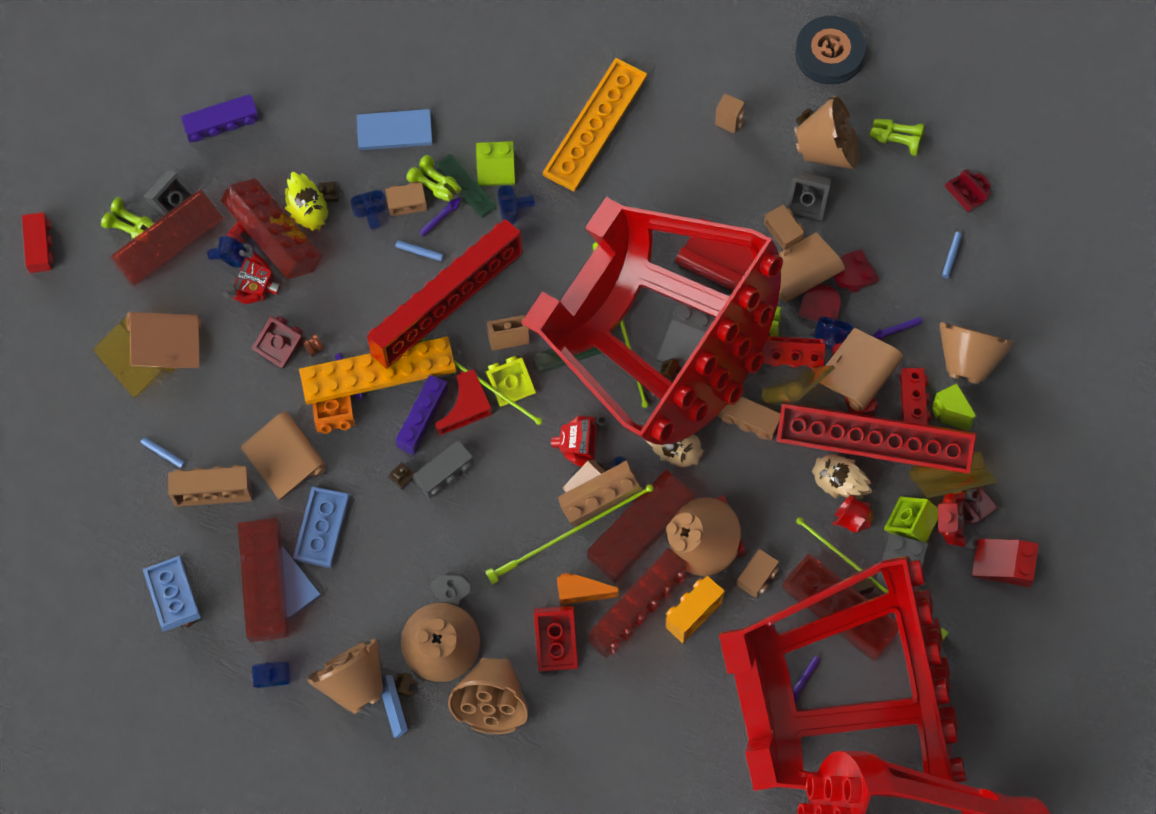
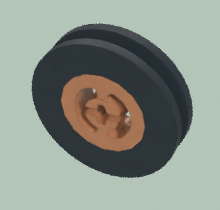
M838 16L818 17L808 22L801 29L797 37L795 49L796 62L800 70L811 80L828 85L840 84L850 80L860 71L864 61L866 43L860 29L851 21Z

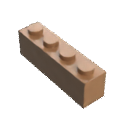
M741 397L734 405L727 404L717 415L722 418L723 422L736 424L745 432H754L763 440L773 439L780 420V413L744 397Z

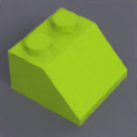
M513 141L476 143L478 186L515 185Z
M957 383L936 393L932 405L933 415L939 418L941 423L967 431L970 430L976 415Z
M900 496L884 530L891 534L926 543L938 520V508L928 499Z

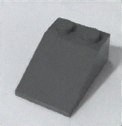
M679 304L657 360L663 362L675 358L679 361L678 365L683 368L715 317Z
M890 533L882 561L909 556L911 561L920 560L922 565L928 544ZM880 571L876 581L888 590L883 574ZM875 585L874 595L880 596L885 594Z

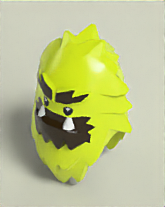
M291 172L290 180L287 179L288 188L285 189L287 204L285 210L291 213L290 217L295 219L297 224L310 228L311 231L315 229L320 231L321 225H325V220L328 216L327 203L324 201L323 193L319 192L315 183L309 180L305 174L301 173L299 175Z

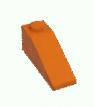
M564 573L557 577L560 605L617 598L619 594L617 587L580 575Z

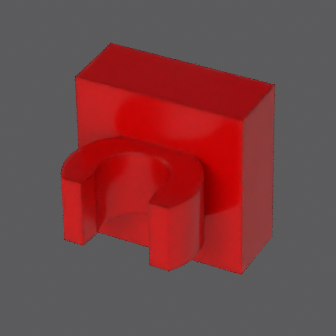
M240 220L234 224L226 235L231 240L237 239L239 243H244L245 241L241 238V234L245 233L247 236H250L251 232L245 229L248 224Z

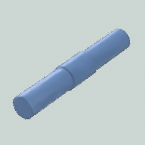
M955 232L942 273L943 278H949L962 238V234L959 232Z
M397 240L395 247L438 261L443 260L444 254Z
M144 437L141 440V444L182 469L185 466L186 462L148 438Z

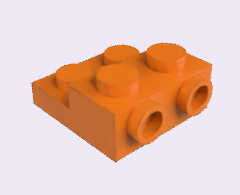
M350 395L312 403L317 432L327 434L334 429L348 430L351 426H355Z

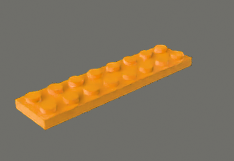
M615 58L542 172V175L575 192L645 82L647 73Z
M447 336L417 343L387 369L369 353L300 368L299 372L305 402L308 405L427 379L429 375L436 377L455 373L456 368Z

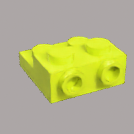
M517 356L506 359V364L499 365L498 362L488 366L489 370L485 371L490 385L512 401H517L536 393L522 357L518 359ZM495 394L500 407L509 404L503 398Z

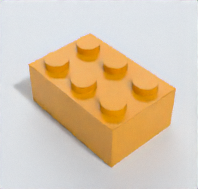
M706 576L704 579L700 578L694 584V589L690 593L686 592L681 597V603L677 607H671L666 613V629L682 643L723 603L725 591L709 576Z

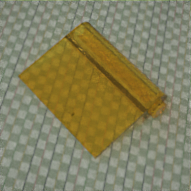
M127 316L92 349L133 398H136L161 372L171 373L176 370V368L130 366V331L127 330Z
M830 365L809 369L795 382L767 386L763 390L762 397L768 404L797 401L832 372L835 367Z
M980 451L974 452L970 474L919 465L912 466V470L909 471L911 482H915L927 498L949 493H960L962 490L996 483V479L985 469L984 459Z

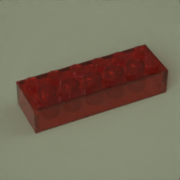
M256 178L228 186L220 201L288 280L316 270L323 255Z
M200 188L111 254L109 258L130 286L133 287L224 218Z
M667 469L651 484L654 487L653 491L639 496L587 550V558L615 583L666 531L667 525L678 511L690 501L695 500V493Z
M277 518L239 522L237 524L246 638L250 642L289 638L280 523Z
M668 548L590 630L589 643L606 658L610 654L612 656L615 655L620 649L619 645L623 640L628 641L633 635L632 631L637 626L641 627L647 620L646 616L658 609L660 606L659 602L663 598L667 599L672 594V588L676 584L680 585L685 580L687 562L672 549Z
M808 553L783 582L782 589L797 601H801L842 581V579ZM850 586L806 608L817 617L823 618L865 602L868 599ZM884 615L839 634L876 662L898 636L899 629L897 622L888 615Z

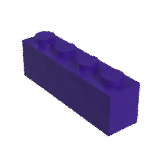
M251 94L180 116L189 143L199 142L203 138L218 136L222 132L234 131L238 127L252 125L260 121Z
M429 375L395 440L397 448L415 455L448 391L446 381Z

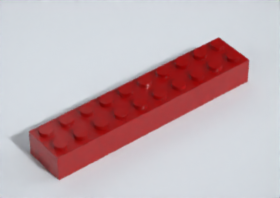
M506 219L496 224L493 230L487 235H483L474 246H470L449 267L441 270L437 277L432 281H428L424 288L414 293L392 315L387 316L380 325L370 330L367 339L371 356L386 369L389 368L523 254L521 231Z
M784 402L781 407L776 442L970 474L977 433Z

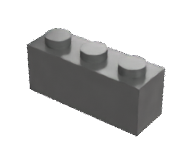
M456 441L413 475L414 482L428 498L432 495L436 496L445 485L452 484L459 474L465 473L472 468L474 463L473 457L459 441Z

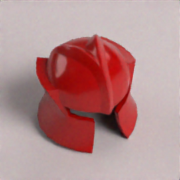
M850 494L834 515L839 518L832 522L831 525L844 527L855 533L869 529L873 521V512L869 507L870 503L859 501L854 495Z

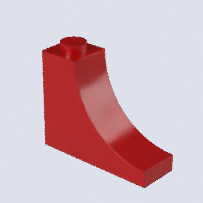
M474 369L467 372L462 371L456 376L459 387L458 398L451 412L435 423L439 436L492 415L491 406Z

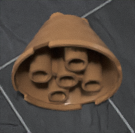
M839 96L831 97L802 124L795 127V134L799 142L796 143V148L799 154H803L805 162L854 169L856 168L855 165L859 164L857 136L855 128H851L848 118L851 117L850 113Z
M940 322L939 325L946 370L950 372L949 376L961 379L962 376L968 377V382L980 384L981 381H985L1015 344V341L1007 339L1003 342L1004 339L961 326L951 325V328H949L950 324Z
M708 497L692 500L678 511L666 527L673 557L684 570L694 575L710 576L720 573L734 561L738 554L737 549L742 538L741 525L732 508L720 500Z
M433 603L420 608L408 619L402 631L401 649L403 657L411 670L426 680L447 682L457 679L473 666L479 654L480 635L476 623L465 610L453 604ZM441 636L442 638L440 640L442 643H435L436 638Z
M376 638L371 639L372 643L366 644L364 641L334 657L324 664L325 668L319 672L315 670L307 678V681L348 711H352L353 714L361 711L366 703L370 702V704L377 702L381 699L383 683L379 642Z
M482 658L480 663L452 690L448 700L449 710L456 720L460 723L464 721L471 725V729L482 733L506 734L516 731L518 726L525 724L528 716V707L516 671L511 662L505 658L500 660Z

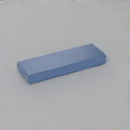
M385 675L382 678V697L394 738H400L408 731L393 676Z

